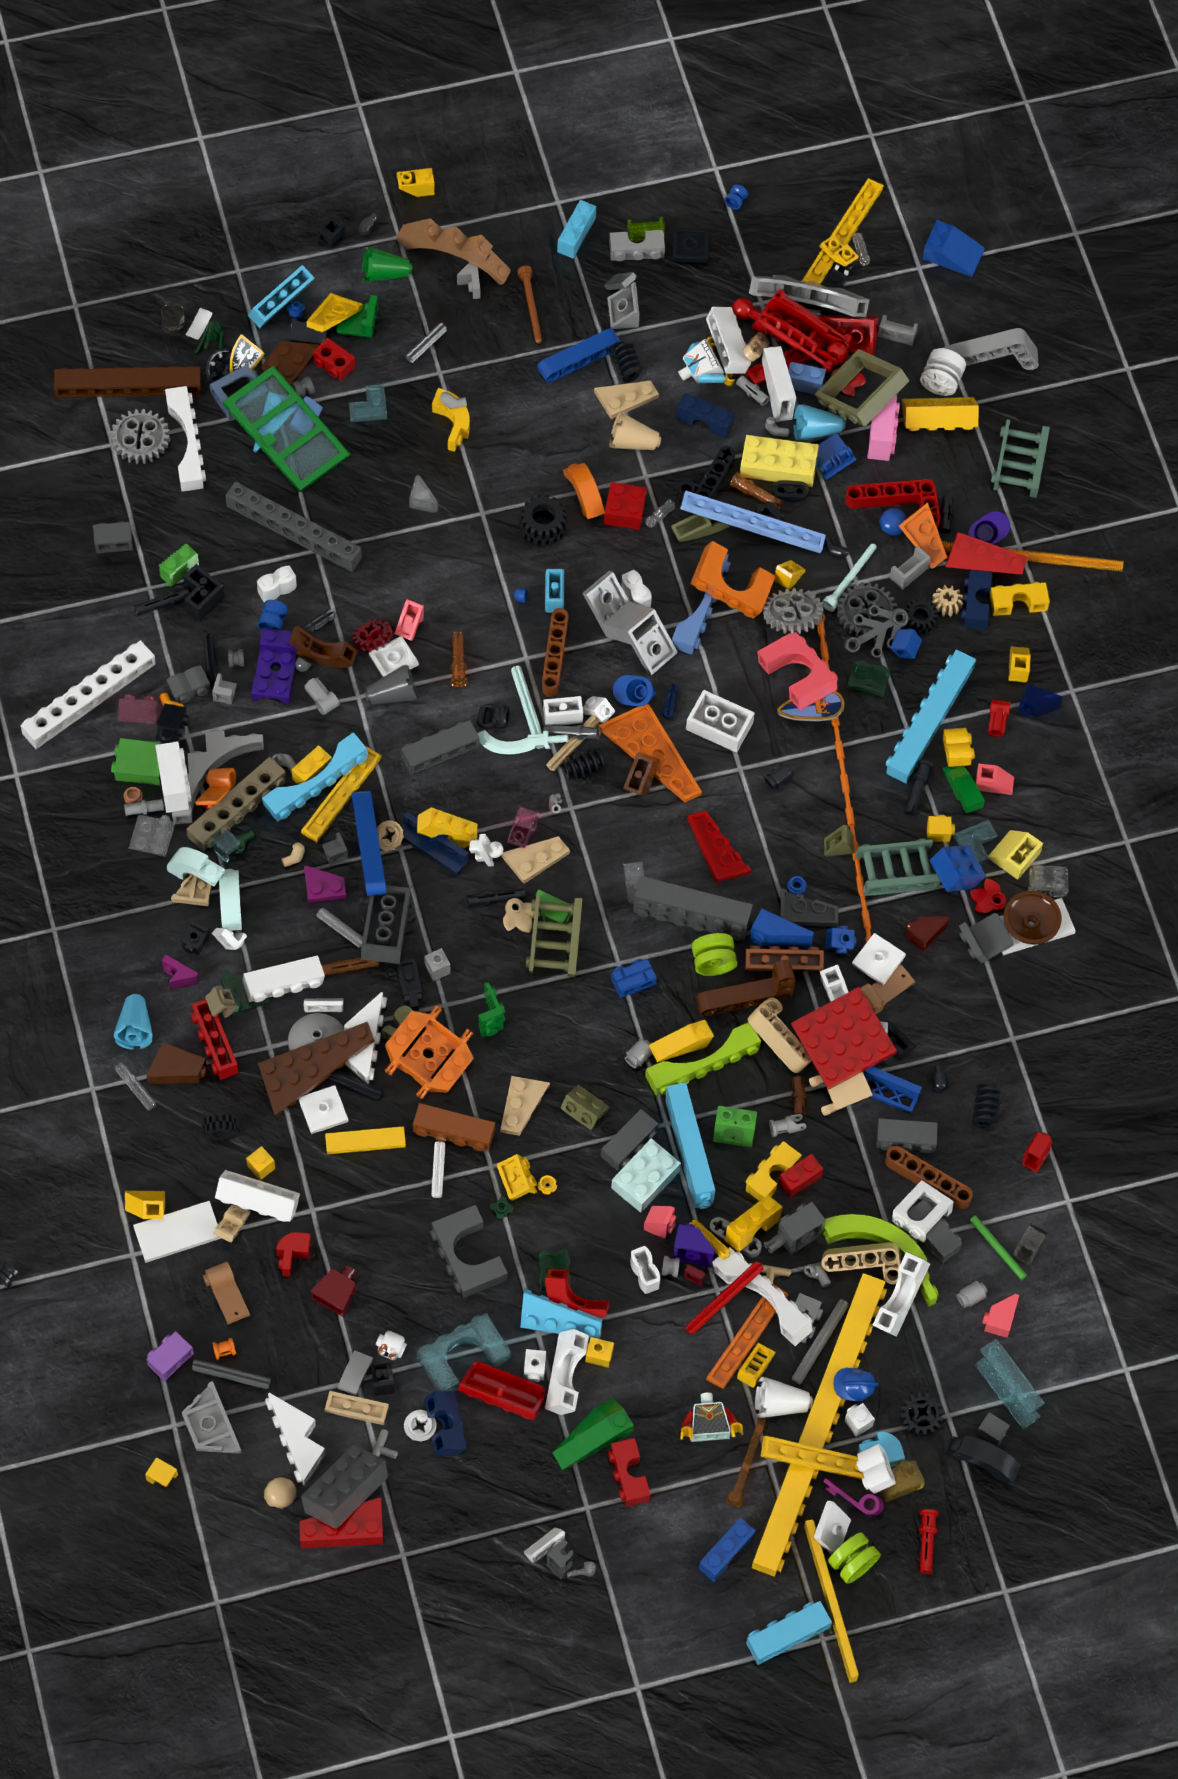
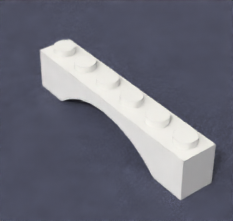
M187 386L165 389L169 415L182 426L188 440L186 453L178 466L181 490L183 492L203 489V481H206L205 470H201L200 467L203 465L202 454L198 455V450H201L200 440L195 438V435L198 434L197 423L193 424L192 420L196 419L194 408H190V404H193L192 393H188Z
M729 1247L728 1249L731 1253L726 1259L717 1257L712 1262L714 1272L727 1284L735 1281L752 1265L745 1261L740 1252H735ZM758 1274L745 1286L758 1292L774 1307L779 1317L781 1334L794 1346L813 1331L812 1319L809 1315L800 1312L798 1306L792 1300L788 1301L779 1288L775 1289L766 1276Z

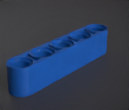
M612 328L606 329L542 360L537 365V369L547 383L553 382L613 353L611 347L621 342V340Z

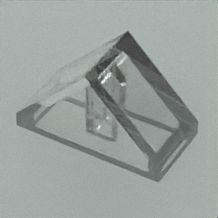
M417 475L409 497V507L435 513L438 511V502L421 477Z

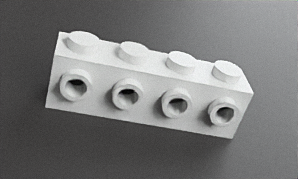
M712 307L706 320L725 373L745 374L751 365V361L743 353L746 343L737 324L736 315H734L732 307Z
M317 955L244 973L242 984L248 1001L260 1002L268 997L273 996L276 998L288 992L297 993L305 988H317L323 984L325 975Z
M225 1170L219 1178L215 1198L225 1204H235L245 1210L251 1209L261 1215H270L276 1217L279 1221L290 1222L296 1213L300 1193Z

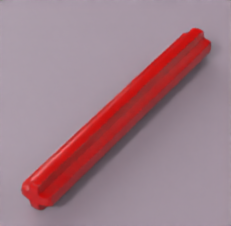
M755 1261L685 1326V1329L690 1334L698 1331L763 1271V1266L758 1261Z

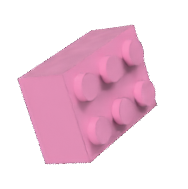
M897 395L871 421L868 459L889 461L890 454H894L900 403H897Z

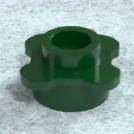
M500 1197L497 1202L490 1204V1210L494 1211L498 1219H503L514 1210L513 1206L507 1202L506 1197Z

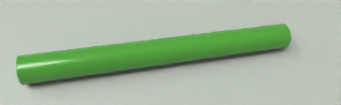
M976 1215L970 1219L972 1224L1019 1279L1023 1280L1027 1274Z

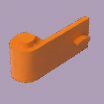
M234 768L210 769L206 774V782L209 784V788L199 797L196 805H208V808H210L214 804H218L236 784Z

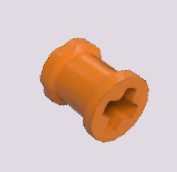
M232 1337L224 1342H212L216 1360L229 1354L236 1355Z

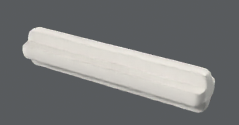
M439 1141L435 1142L431 1193L433 1198H441L443 1190L445 1142Z

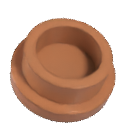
M130 787L124 792V801L127 804L138 803L143 799L141 790L136 787Z

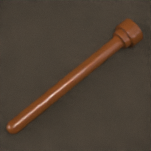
M522 266L517 270L518 276L524 283L535 342L540 344L542 343V336L530 281L533 276L532 268L530 266Z

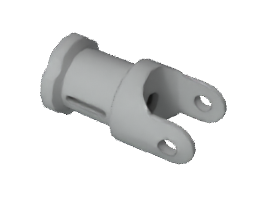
M795 1114L785 1116V1119L769 1120L772 1137H776L777 1134L788 1132L790 1134L804 1130L806 1128L805 1123H794L800 1121L802 1115Z

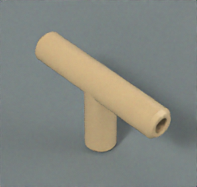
M762 1265L764 1269L761 1273H766V1277L770 1280L771 1285H773L774 1275L786 1277L791 1275V1269Z

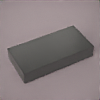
M634 272L615 274L604 284V287L607 290L625 289L636 279V275Z

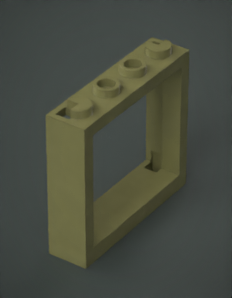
M858 349L814 395L818 399L817 403L823 409L827 408L832 413H837L842 418H848L854 424L858 423L865 427L909 382V379L901 368ZM864 367L887 378L858 409L834 398Z

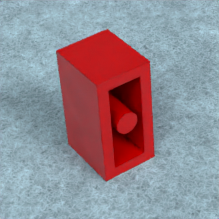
M810 1154L781 1173L778 1184L788 1197L791 1198L822 1178L823 1168L815 1157Z

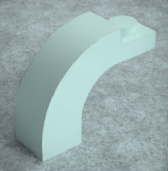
M188 847L179 848L167 864V871L182 880L190 873L212 886L216 885L225 872L224 868L209 860L206 854Z
M226 869L219 879L222 928H228L231 931L242 930L239 870Z

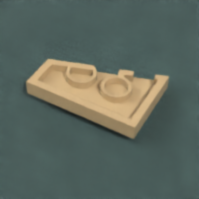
M651 380L594 388V393L611 419L617 417V415L619 416V412L627 413L659 398V393Z
M558 836L503 852L501 857L525 884L570 854V850Z
M512 1076L500 1132L520 1136L544 1093L550 1087V1083Z

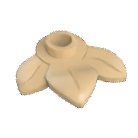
M512 898L506 903V914L503 918V924L507 931L517 927L523 932H531L532 919H534L535 911H531V903H523L517 898ZM512 905H517L518 910H513Z

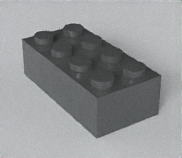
M386 885V894L370 896L362 941L361 959L400 964L410 903V888Z
M352 1445L301 1496L305 1513L337 1529L388 1478L385 1460L356 1445Z

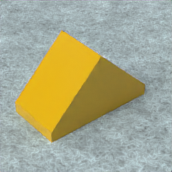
M792 560L777 565L774 581L790 591L805 573L806 569Z

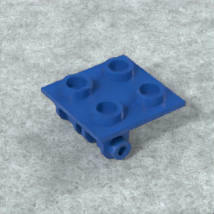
M835 433L819 444L816 467L824 478L828 480L857 459L852 454L853 452L850 447H847L839 435Z

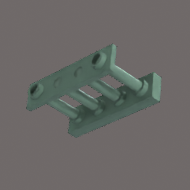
M1007 419L1006 426H1002L1000 432L1003 441L997 472L992 474L993 490L997 491L999 482L1027 487V489H1030L1029 497L1037 498L1050 427L1043 426L1041 433L1038 432L1037 434L1009 429L1010 420ZM1007 436L1036 441L1039 447L1030 449L1006 444ZM1004 451L1033 456L1036 459V463L1031 465L1004 460ZM1001 467L1028 471L1030 474H1033V479L1029 478V480L1000 475Z
M918 839L911 842L881 845L864 844L858 847L855 858H864L869 879L863 887L864 896L938 889L941 880L937 874L931 873L927 851L930 850L933 844L932 839ZM919 852L924 875H913L908 853ZM901 854L905 877L897 878L894 876L890 855ZM872 857H883L887 879L878 880L876 878Z

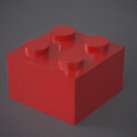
M611 482L604 513V524L640 530L647 488Z

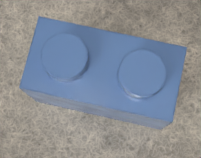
M790 362L788 372L794 390L815 394L824 385L826 369Z

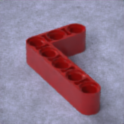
M931 480L860 484L849 486L846 490L845 504L853 509L919 504L920 509L928 503L932 507L930 510L937 529H939L940 512L935 484Z

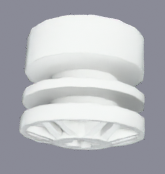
M944 348L934 349L928 358L927 366L924 368L920 381L927 390L941 396L953 395L966 368V362L958 353Z

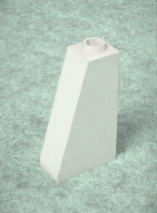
M781 346L763 348L762 365L775 422L792 420L796 395Z

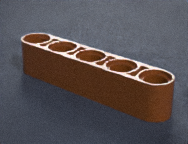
M562 608L555 609L551 616L542 677V692L547 697H553L559 691L568 629V613Z
M892 1146L888 1149L885 1158V1164L888 1168L915 1184H918L921 1180L951 1199L953 1206L958 1209H966L970 1206L973 1194L969 1187L899 1146ZM896 1155L899 1157V1159L893 1160L890 1158V1156ZM913 1165L916 1169L910 1170L907 1166ZM930 1175L933 1179L927 1180L924 1176ZM947 1185L950 1189L944 1190L941 1186ZM964 1195L967 1197V1200H961L958 1196Z

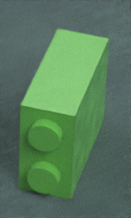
M120 738L119 745L115 746L114 755L117 756L116 762H112L111 773H114L115 780L160 785L161 778L155 746L160 743Z

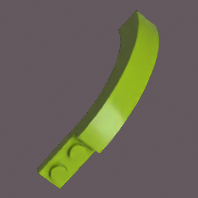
M856 1214L839 1215L825 1219L823 1235L828 1244L845 1239H866L877 1243L892 1242L899 1247L902 1260L907 1252L927 1262L926 1256L917 1243L900 1228L887 1221L872 1216ZM927 1271L919 1289L928 1307L936 1304L939 1294L935 1285H931L929 1281L930 1276Z

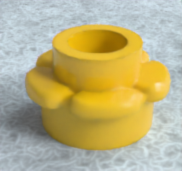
M549 1175L543 1176L540 1182H538V1189L543 1194L555 1192L557 1189L555 1178Z

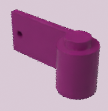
M825 1478L823 1481L829 1486L826 1487V1490L834 1496L839 1493L865 1514L876 1516L884 1508L883 1500L876 1495L867 1494L860 1501H857L830 1479Z

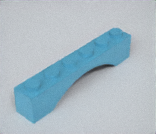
M354 733L350 734L338 743L331 762L321 773L299 785L276 787L262 797L264 806L277 822L287 818L293 810L301 808L311 797L318 796L322 789L333 785L340 776L347 775L354 766L365 762L369 756L367 748Z

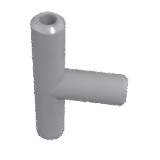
M382 1429L372 1454L378 1457L381 1454L396 1459L397 1451L383 1447L389 1432Z

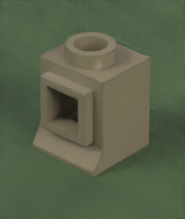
M222 986L212 988L211 992L205 996L213 1017H216L222 1011L223 1016L227 1018L239 1008L234 1002L230 989H223Z

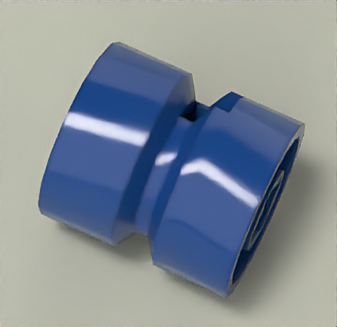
M266 600L262 609L264 613L260 615L257 626L260 630L262 628L281 630L288 608L280 601Z

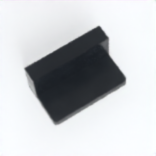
M294 317L291 323L290 342L321 345L326 340L327 332L330 329L324 332L316 331L306 327L308 319Z

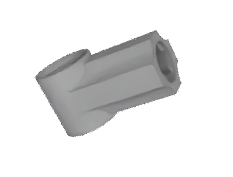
M318 678L310 679L304 686L322 715L340 706L336 695L332 691L329 692Z

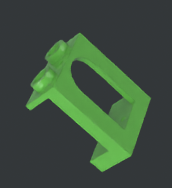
M718 1106L713 1142L752 1148L757 1112Z

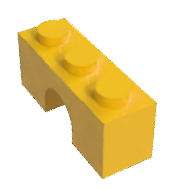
M1040 582L1025 585L1014 584L1013 586L1005 587L1001 585L991 588L989 595L993 616L1010 615L1013 602L1015 601L1025 602L1029 613L1048 611L1050 603L1047 585Z
M431 807L418 815L417 833L431 838L442 834L448 835L449 840L464 849L470 845V840H477L478 824Z
M784 1141L779 1146L775 1145L770 1152L771 1156L767 1160L763 1159L758 1166L759 1170L755 1174L751 1173L746 1180V1192L758 1201H761L767 1195L771 1197L777 1190L778 1183L770 1177L772 1172H784L801 1161L802 1155Z
M767 1195L727 1226L725 1241L740 1252L753 1242V1237L760 1228L767 1231L780 1221L782 1206Z

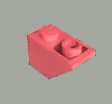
M979 763L975 783L980 791L1012 795L1014 776L999 766Z
M652 1206L644 1222V1230L666 1239L668 1233L672 1234L676 1224L674 1223L676 1220L674 1215L675 1208L672 1206Z

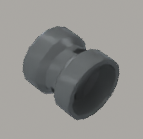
M308 376L300 382L295 381L291 383L292 388L301 398L304 395L315 393L313 383Z

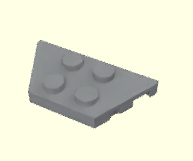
M211 1381L207 1385L208 1387L195 1397L193 1403L182 1411V1417L196 1451L242 1453L215 1385Z

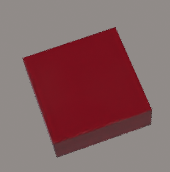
M689 1264L687 1265L684 1278L700 1286L705 1281V1272Z

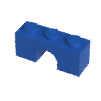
M739 1518L700 1561L699 1570L715 1582L728 1568V1564L739 1551L742 1552L754 1539L756 1531L743 1519Z

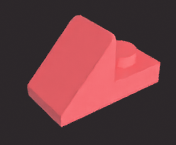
M406 599L394 634L412 641L419 623L423 622L424 605Z

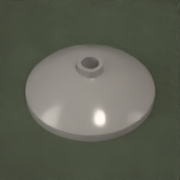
M322 1013L306 1015L300 1018L289 1032V1050H294L344 1031V1028L337 1019L330 1015ZM319 1033L320 1036L314 1037V1034Z

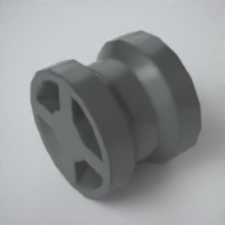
M239 648L237 651L228 649L229 668L237 665L244 667L243 648Z

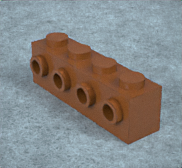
M749 946V949L745 950V970L773 971V965L776 962L789 960L793 971L820 972L824 968V950H819L818 947H808L807 950H800V947H788V950H782L778 946H770L769 949H761V946Z
M419 1103L413 1122V1132L423 1137L427 1135L435 1137L436 1140L443 1142L446 1140L451 1141L458 1146H471L477 1151H489L495 1133V1122Z

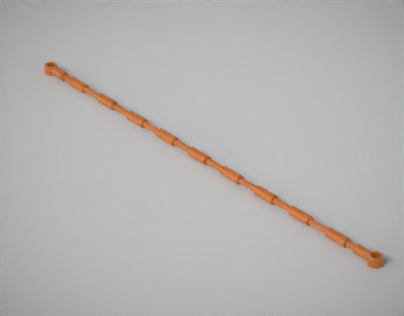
M823 614L822 620H819V625H817V631L821 641L819 643L821 657L829 669V653L824 637L826 635L824 628L825 615ZM839 717L831 719L835 731L837 759L840 763V779L846 802L847 824L854 836V853L852 856L856 866V882L858 895L861 898V914L867 943L871 938V922L866 899L863 894L865 884L864 877L861 874V858H855L859 845L856 841L854 829L855 820L849 797L848 775L844 765L843 743L839 733Z

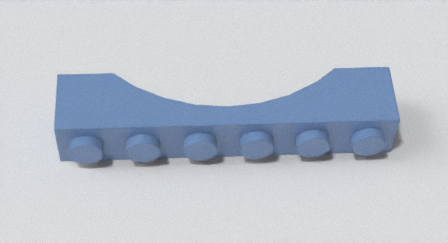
M726 554L721 568L723 580L725 579L723 574L728 572L731 563L728 562L729 554ZM705 592L704 598L697 610L686 620L678 623L672 638L676 650L692 655L694 649L699 648L701 642L699 636L701 633L704 634L707 623H705L706 618L711 617L713 610L711 605L717 601L710 594Z

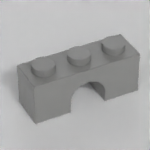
M663 230L645 231V240L641 243L631 242L628 238V232L610 233L611 261L664 258Z

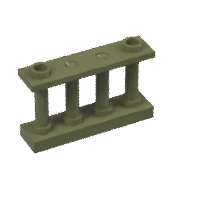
M536 894V900L532 899L531 911H535L531 955L526 958V968H529V974H533L534 967L564 969V971L568 972V977L576 978L582 898H575L574 903H570V905L540 902V895ZM539 910L570 912L573 915V922L567 924L538 921ZM537 929L568 931L571 934V941L565 943L536 940ZM535 949L566 950V952L570 953L569 960L563 962L535 959Z

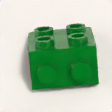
M489 982L484 983V998L490 1011L479 1015V1033L481 1037L495 1035L503 1029V1022L505 1021L504 1006L502 1002L498 1003L496 989L494 986H490Z

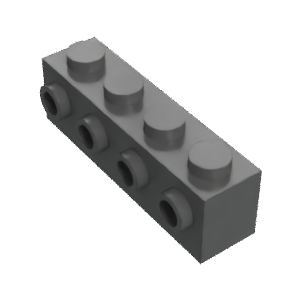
M470 720L462 721L454 727L440 730L437 734L425 736L420 741L406 744L401 748V757L410 775L480 747V738Z

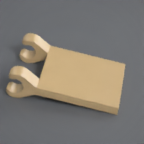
M863 1072L829 1089L828 1092L833 1103L822 1107L821 1110L823 1115L827 1116L837 1110L873 1096ZM820 1075L809 1079L812 1087L824 1083Z

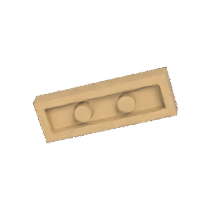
M329 1391L325 1412L384 1425L389 1404Z

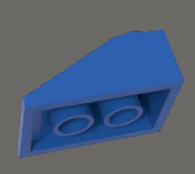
M937 220L925 244L922 259L972 277L985 248L955 226Z
M761 909L751 928L750 944L752 946H761V949L778 946L782 950H788V947H800V950H807L808 947H812L814 932Z

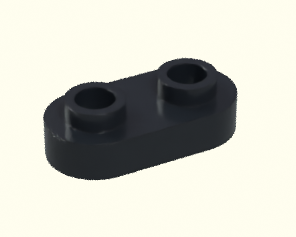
M777 481L772 487V495L778 500L803 501L808 497L809 493L808 485L801 481Z

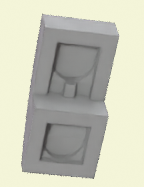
M354 1350L337 1389L356 1396L372 1364L373 1357Z

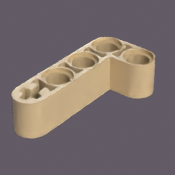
M769 998L754 1010L748 1017V1022L792 1072L800 1073L811 1062V1059L802 1043L778 1018L777 1015L782 1011L781 1003L775 998Z
M888 1242L833 1248L826 1250L822 1256V1267L828 1272L882 1266L885 1281L889 1284H897L898 1275L891 1276L888 1274L889 1270H896L898 1272L901 1264L900 1249L895 1243ZM889 1250L894 1251L896 1255L888 1257L885 1252ZM867 1253H873L876 1257L874 1259H868L865 1255ZM853 1255L856 1260L848 1261L846 1256ZM828 1258H832L834 1263H830V1260H828Z

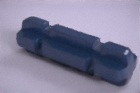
M677 684L669 685L663 713L664 718H673L679 690Z

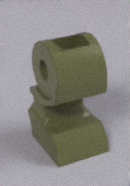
M408 1006L399 1007L394 1013L395 1025L399 1027L413 1010ZM390 1025L385 1026L382 1029V1037L389 1040L398 1028Z

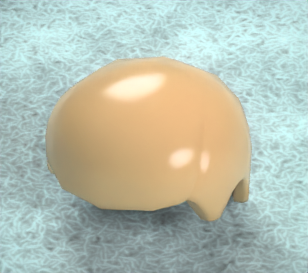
M284 1477L274 1478L264 1490V1499L268 1505L280 1509L291 1505L297 1497L295 1484Z

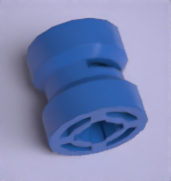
M733 185L730 189V194L725 198L726 205L732 209H739L743 203L742 200H745L748 195L747 190L741 185Z

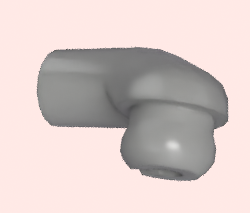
M443 392L440 396L441 402L450 409L467 406L465 397L456 399L448 392Z
M279 753L272 757L279 766L287 767L292 774L291 769L297 764L290 755Z
M559 793L552 794L549 797V810L555 814L561 810V807L558 805V803L562 802Z
M814 1264L804 1267V1273L809 1277L818 1279L823 1288L831 1284L823 1267Z

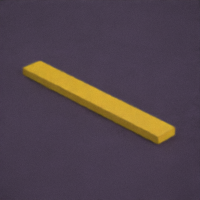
M868 178L831 236L835 235L844 246L848 244L882 192L884 185ZM821 250L802 281L821 284L836 261Z
M814 1520L805 1521V1532L849 1683L855 1682L859 1676L822 1547L814 1539L816 1532Z

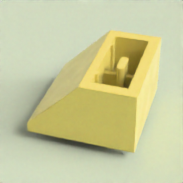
M1010 830L989 854L988 859L1018 880L1040 855L1043 843L1028 832Z

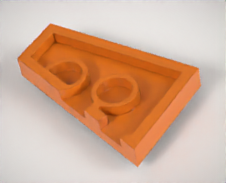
M926 503L901 523L899 527L915 547L919 546L931 557L929 565L934 569L948 557L929 504Z

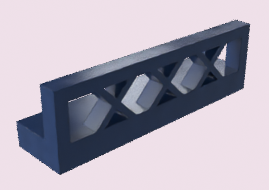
M406 812L403 815L404 822L401 825V828L404 830V838L402 840L458 876L468 863V852L443 835L431 838L417 833L418 818Z

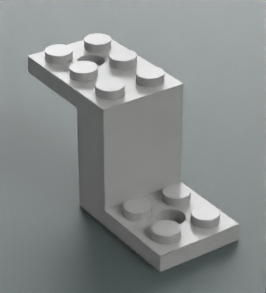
M608 571L582 593L606 637L632 645L647 674H654L678 653L655 609L630 602L612 571ZM608 593V599L604 602V594ZM657 644V651L653 653V646Z

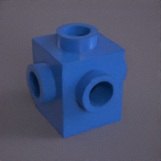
M837 926V928L826 930L825 949L835 950L836 954H847L856 945L855 930H849L847 926Z

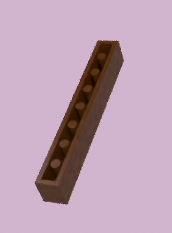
M195 366L54 369V391L56 398L166 396L165 389L187 386L188 393L201 395V369Z

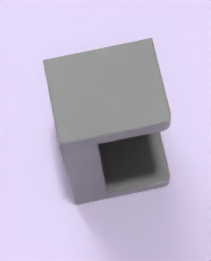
M917 546L914 555L899 568L896 566L891 568L890 579L903 590L929 569L931 557Z

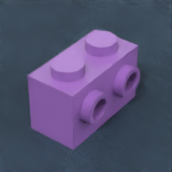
M175 1331L172 1335L169 1334L163 1339L162 1345L149 1352L146 1359L147 1364L165 1382L194 1354L193 1347Z

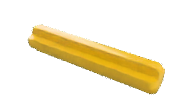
M693 1220L689 1223L700 1229L714 1249V1252L720 1258L726 1259L730 1256L729 1249L698 1220Z

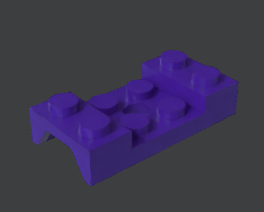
M262 628L256 675L251 693L252 701L267 697L279 699L286 705L290 704L295 663L297 660V649L289 644L293 631ZM274 665H279L281 669L279 671H273L271 670V667Z

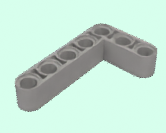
M1021 328L943 347L958 353L965 360L966 366L1014 354L1021 366L1026 370H1033L1039 366L1037 347L1025 330Z

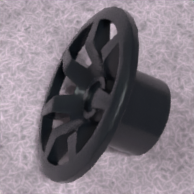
M217 349L207 359L205 373L210 383L214 382L212 380L214 376H217V380L223 378L222 375L226 376L229 374L227 372L229 369L227 362H229L230 349ZM221 352H228L229 354L223 358Z

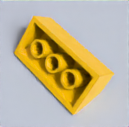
M974 397L902 399L903 422L905 428H908L909 431H918L919 428H926V430L930 431L937 430V428L955 430V427L971 430L973 427H978L979 405Z

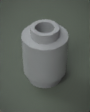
M638 1040L626 1053V1062L633 1068L641 1066L653 1054L649 1047L651 1043L647 1040Z
M974 1281L961 1289L960 1293L956 1296L961 1306L966 1308L972 1307L984 1300L988 1291L982 1282Z

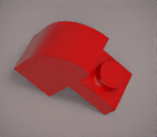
M290 1233L279 1241L276 1252L277 1256L280 1257L279 1269H282L283 1276L291 1277L293 1258L309 1259L310 1233Z

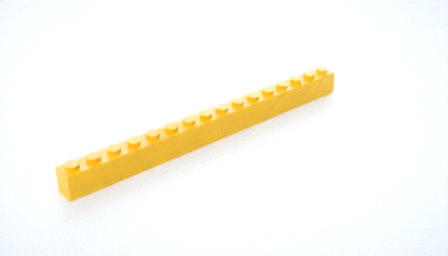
M864 1273L862 1274L798 1443L822 1449L826 1442L830 1443L833 1432L830 1431L832 1424L837 1425L840 1414L837 1413L839 1406L843 1407L846 1401L841 1399L834 1390V1376L843 1368L858 1369L861 1360L857 1358L859 1353H864L867 1342L864 1340L866 1335H871L873 1324H871L872 1318H876L881 1308L877 1306L879 1300H884L887 1289L884 1286L886 1281ZM790 1464L755 1555L752 1569L775 1577L777 1571L781 1572L785 1562L782 1559L784 1552H789L792 1544L789 1538L791 1534L795 1535L799 1525L796 1522L798 1515H803L806 1507L803 1504L804 1498H809L813 1486H810L811 1480H816L819 1470Z

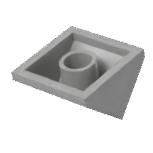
M632 282L625 289H621L607 298L612 329L639 327L640 313L636 283Z

